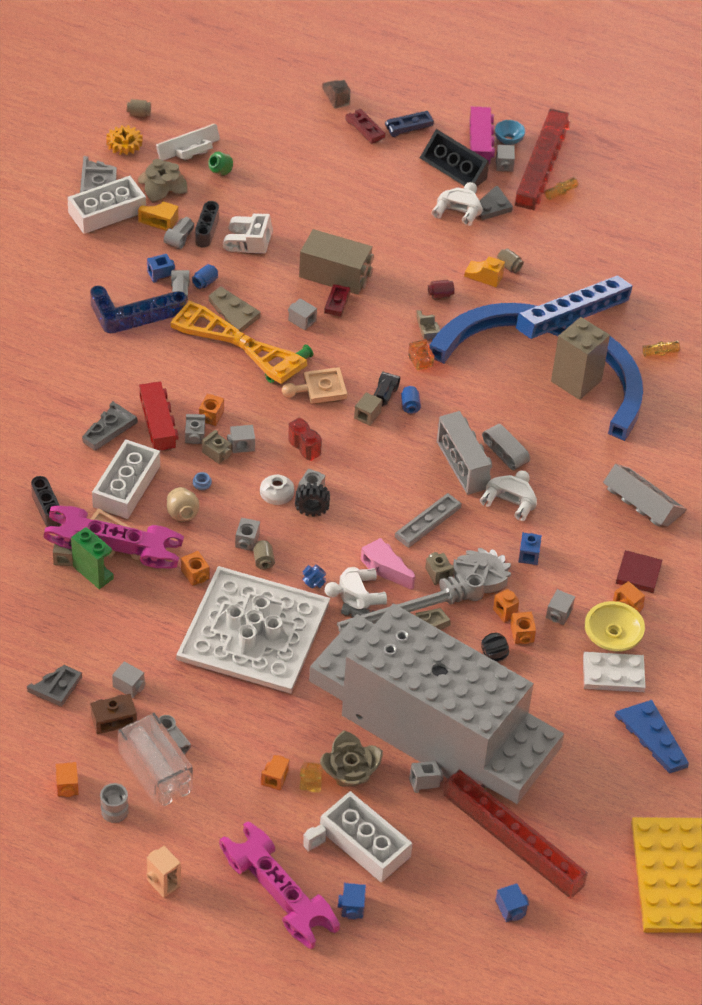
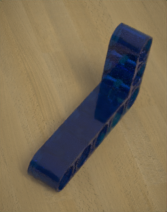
M94 286L90 290L91 307L103 330L110 334L175 317L187 303L186 294L181 291H175L115 308L107 290L103 286Z

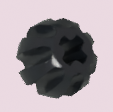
M490 633L483 638L481 647L485 656L495 662H501L507 658L509 646L502 634Z

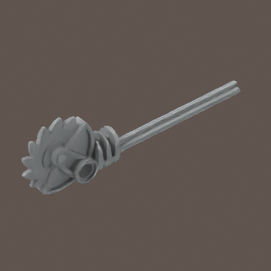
M478 548V552L467 550L466 555L457 557V560L454 559V578L450 576L448 580L445 578L440 579L441 592L397 604V606L412 612L445 601L450 605L454 604L455 601L461 602L467 599L478 601L482 599L484 593L496 592L507 586L508 577L511 576V573L508 572L511 564L505 563V556L501 555L498 557L493 549L489 553L482 548ZM390 607L360 616L372 623H376ZM353 618L337 622L339 632H341Z

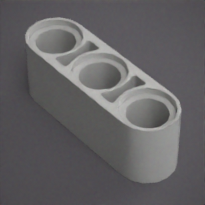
M497 424L482 433L484 442L511 470H515L530 462L528 451L503 425Z

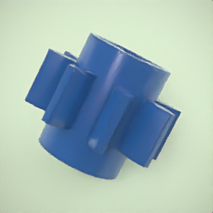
M317 564L314 567L308 565L302 571L304 575L302 580L310 588L313 589L316 586L321 588L325 584L326 578L324 576L326 572Z

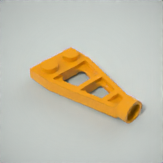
M190 300L170 322L171 328L185 334L230 342L238 347L240 339L246 335L206 307ZM200 317L210 321L206 328L196 327L194 324ZM216 325L225 329L222 333L212 331Z
M244 335L239 341V347L245 350L247 355L268 377L280 384L308 366L307 360L296 353L255 341L248 335ZM262 351L268 352L262 358L257 355ZM276 357L284 359L274 367L268 363Z

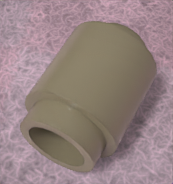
M131 99L130 102H127V112L130 113V116H150L151 102Z
M508 248L502 249L497 256L499 260L505 261L504 267L510 272L514 271L517 273L524 264V261L521 260L522 258Z
M258 541L253 548L255 564L259 569L266 570L275 564L273 548L268 541Z

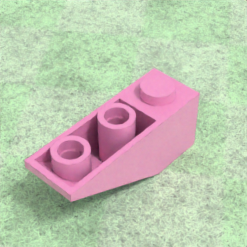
M380 538L362 547L361 561L368 569L375 568L376 575L408 589H414V572L404 565L403 560L396 556L389 544H386Z

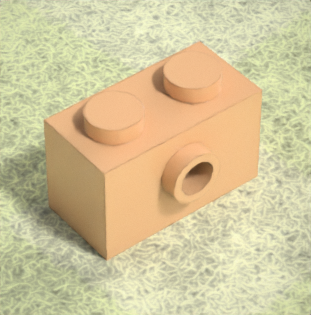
M165 846L152 851L147 857L148 882L163 898L181 886V863Z

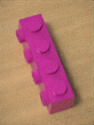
M471 106L470 149L489 160L490 164L491 158H494L495 148H493L494 136H491L494 135V125H491L494 123V114H491V107Z

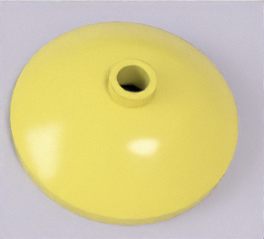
M608 601L597 604L588 612L585 619V630L591 641L599 647L610 651H625L640 643L644 636L645 624L640 613L633 607L621 602Z

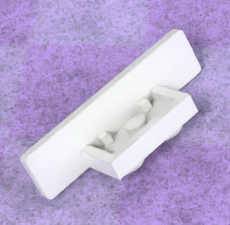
M212 124L157 144L159 159L163 161L178 156L187 160L191 159L195 154L207 153V150L213 148L212 142L220 140L216 124Z

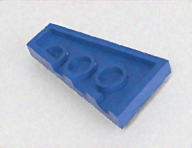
M652 700L615 711V717L619 721H623L626 729L640 739L639 742L644 748L647 747L653 753L652 756L669 774L688 768V760Z

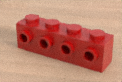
M161 381L139 384V397L153 449L160 451L176 448V440H179L178 430L173 427L175 426V419L173 415H170L171 404L166 401L168 399L166 388H163Z

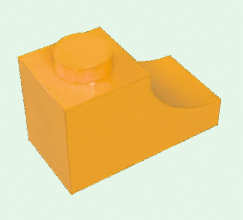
M162 202L156 206L141 205L138 209L139 223L165 231L169 228L173 229L179 219V206L167 202Z
M490 256L483 262L471 261L465 270L464 277L497 288L503 278L505 261Z

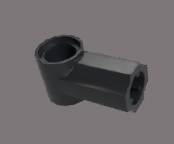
M384 371L379 377L378 387L374 393V396L382 399V407L388 404L393 392L398 390L401 379L400 376Z

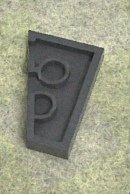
M112 401L108 411H104L100 415L101 419L97 423H93L82 436L83 443L96 451L137 424V417Z

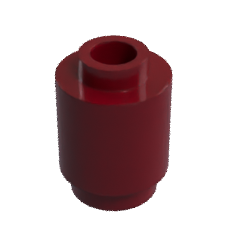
M448 279L431 281L430 285H428V294L433 299L450 297V295L455 293L454 283Z

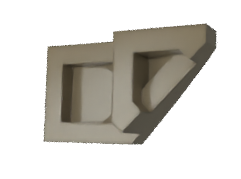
M417 310L416 316L423 339H434L440 331L438 323L435 322V316L422 315V311Z

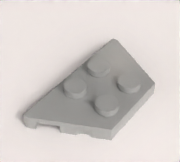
M83 156L80 193L116 181L117 167L106 165L100 161L95 163L89 161V157Z

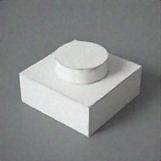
M322 824L308 829L304 834L303 846L307 851L326 842V829Z

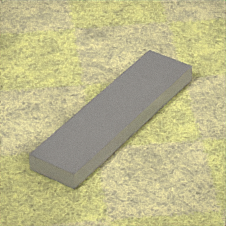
M447 493L395 533V538L406 547H411L458 511L462 503Z

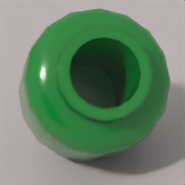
M215 152L209 158V169L213 173L222 176L227 175L233 169V159L226 153Z

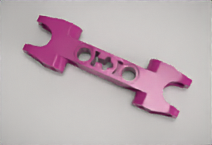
M53 506L50 509L49 517L62 524L60 527H45L43 538L51 543L72 549L71 537L87 527L111 547L112 550L141 556L140 562L145 566L168 569L177 568L179 557L167 551L166 548L182 547L184 536L178 532L158 525L149 526L147 532L135 528L87 519L88 513L84 509L73 506Z
M247 821L243 824V831L248 839L246 842L241 844L235 843L225 836L219 839V845L231 867L238 874L249 869L277 903L288 913V915L283 917L282 921L285 928L296 940L307 948L312 949L316 946V939L310 930L312 927L324 926L333 933L340 930V923L326 900L321 895H316L309 899L275 859L270 856L276 849L272 840L264 831Z

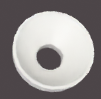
M271 475L265 478L260 486L262 499L273 505H282L289 502L295 492L293 482L283 475ZM278 480L283 484L281 486H274L272 482Z

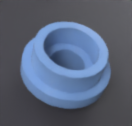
M205 472L197 473L193 478V486L198 490H206L212 484L210 476Z

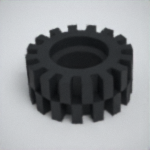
M307 483V486L302 484L301 487L297 488L295 507L297 511L300 510L301 514L305 512V516L312 514V517H315V514L321 516V512L325 514L326 510H329L330 491H328L327 487L323 488L322 484L317 486V483H313V485Z

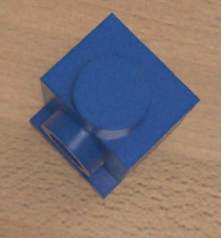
M167 253L147 258V272L153 283L157 282V279L171 276V271L175 270L174 261L170 260Z

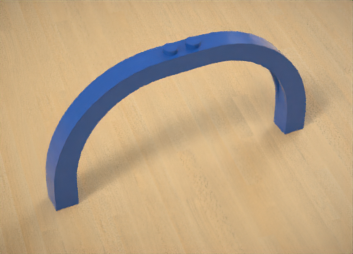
M497 303L477 307L460 314L447 323L429 344L428 357L444 364L458 345L465 339L486 329L516 326L519 313L537 307V305ZM573 323L560 327L548 333H551L555 336H559ZM610 336L605 361L612 367L620 379L624 400L610 421L608 434L625 441L635 426L640 413L643 382L633 357L618 341Z

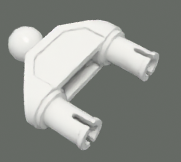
M469 182L464 186V189L454 188L441 193L437 199V205L431 214L435 218L437 216L441 218L446 209L465 212L466 214L462 218V222L465 225L471 226L476 216L483 212L481 203L475 195L477 186Z
M518 471L515 477L508 475L491 479L486 485L484 495L480 498V503L484 506L487 502L486 507H489L496 496L519 505L520 507L514 516L519 520L522 515L520 521H525L529 512L536 508L537 498L528 483L530 480L529 474L526 471Z
M349 567L340 576L339 585L336 582H330L325 586L326 595L336 597L340 593L344 603L357 609H367L370 605H386L387 603L386 592L368 593L362 581H376L375 568L359 570L356 567Z

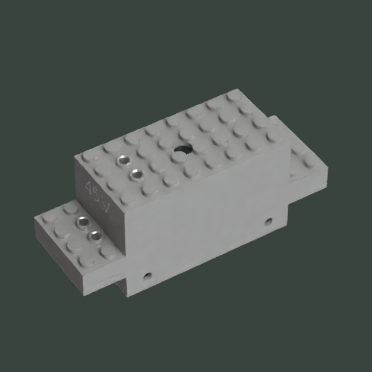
M394 603L375 624L356 614L310 666L309 681L343 701L342 716L419 762L436 761L444 777L478 797L489 787L518 804L562 747L564 733L529 713L534 683Z

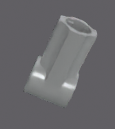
M188 217L181 218L173 229L169 228L165 233L164 243L182 249L187 236L194 229V223Z
M189 270L171 271L173 300L177 301V303H184L185 300H188Z
M170 715L159 717L156 730L157 738L165 742L175 756L181 757L191 749V744L176 726L175 719Z

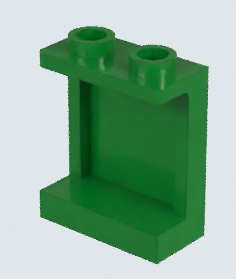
M87 527L71 537L73 567L94 586L101 589L114 579V574L104 566V558L112 552V548Z

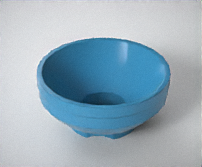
M503 120L495 126V136L504 145H514L524 138L525 128L517 121Z

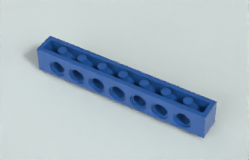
M618 275L519 313L516 329L528 338L533 339L571 324L580 317L586 318L629 301L633 285Z

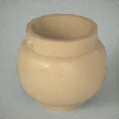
M183 487L175 488L167 496V511L173 519L179 522L189 521L199 511V500L188 489Z

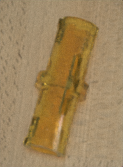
M572 177L565 182L557 183L556 186L545 190L544 193L546 198L551 200L559 195H565L569 190L577 188L579 184L577 179Z
M677 340L643 345L642 352L644 357L659 354L663 356L666 353L680 352V343Z

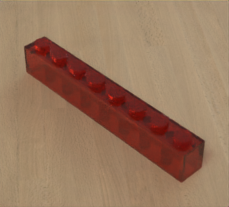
M549 109L518 187L515 206L535 210L536 205H540L541 193L544 194L546 189L545 182H549V172H552L555 162L553 161H557L558 151L562 148L563 141L561 140H565L566 130H569L570 127L569 113Z
M459 769L445 781L443 795L567 897L572 899L585 886L587 871Z

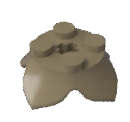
M154 159L153 163L146 168V171L138 177L140 184L145 183L146 195L152 202L163 199L169 191H173L175 194L187 193V182L179 171V165L176 163Z
M344 730L335 738L331 753L322 755L320 764L336 780L339 786H356L366 783L370 779L371 774L381 763L383 750L372 745L363 747L358 737Z

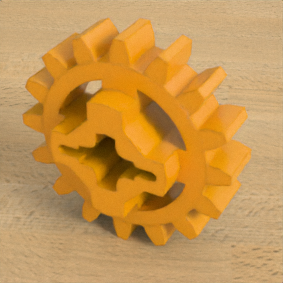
M121 125V128L115 126L114 130L110 129L109 133L106 134V145L109 150L113 149V153L119 152V155L122 153L128 155L131 152L134 154V150L139 151L140 147H142L143 135H141L140 130L136 131V127L131 129L130 125L127 127Z

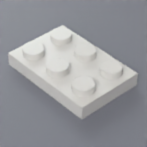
M584 652V689L645 692L644 655Z

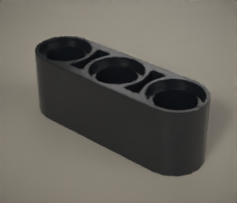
M207 201L202 208L195 228V243L198 247H208L213 239L219 221V204L215 201Z
M36 476L31 481L32 497L46 527H60L61 523L49 517L51 507L60 506L48 479L44 476Z

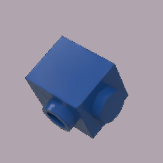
M522 532L519 563L538 565L542 535Z
M344 883L343 895H339L338 908H342L341 917L363 919L366 885Z
M517 883L497 890L495 901L506 922L511 920L518 921L526 916L529 901L526 894H522Z

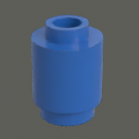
M210 264L205 265L194 273L192 277L193 284L199 289L207 287L218 279L217 268Z
M414 386L405 387L401 393L403 411L410 414L416 413L421 408L419 391Z

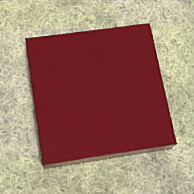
M625 550L616 584L624 585L629 581L638 590L654 593L663 560Z

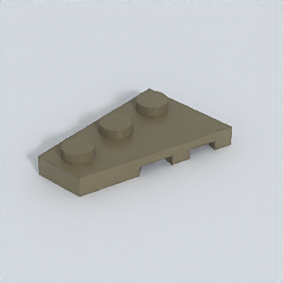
M221 286L209 295V302L217 312L222 314L225 321L240 332L244 331L261 317L259 310Z

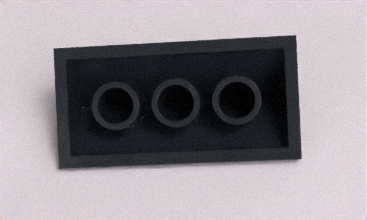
M438 129L434 131L419 157L464 186L469 182L479 186L488 177L489 160Z

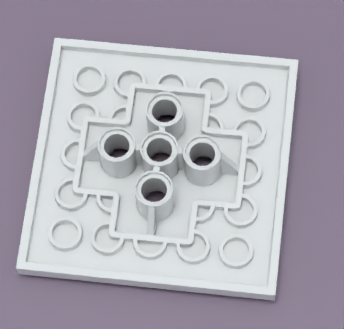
M218 566L178 650L176 660L291 694L327 611L330 598Z

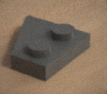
M495 186L479 200L483 212L479 215L481 220L509 213L513 210L512 204L498 186Z
M63 665L56 669L55 672L43 676V680L35 685L29 684L27 692L62 707L81 680L82 672Z

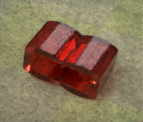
M302 418L291 421L288 425L289 443L299 449L301 455L309 461L319 457L322 447V438L319 433L310 429V425Z

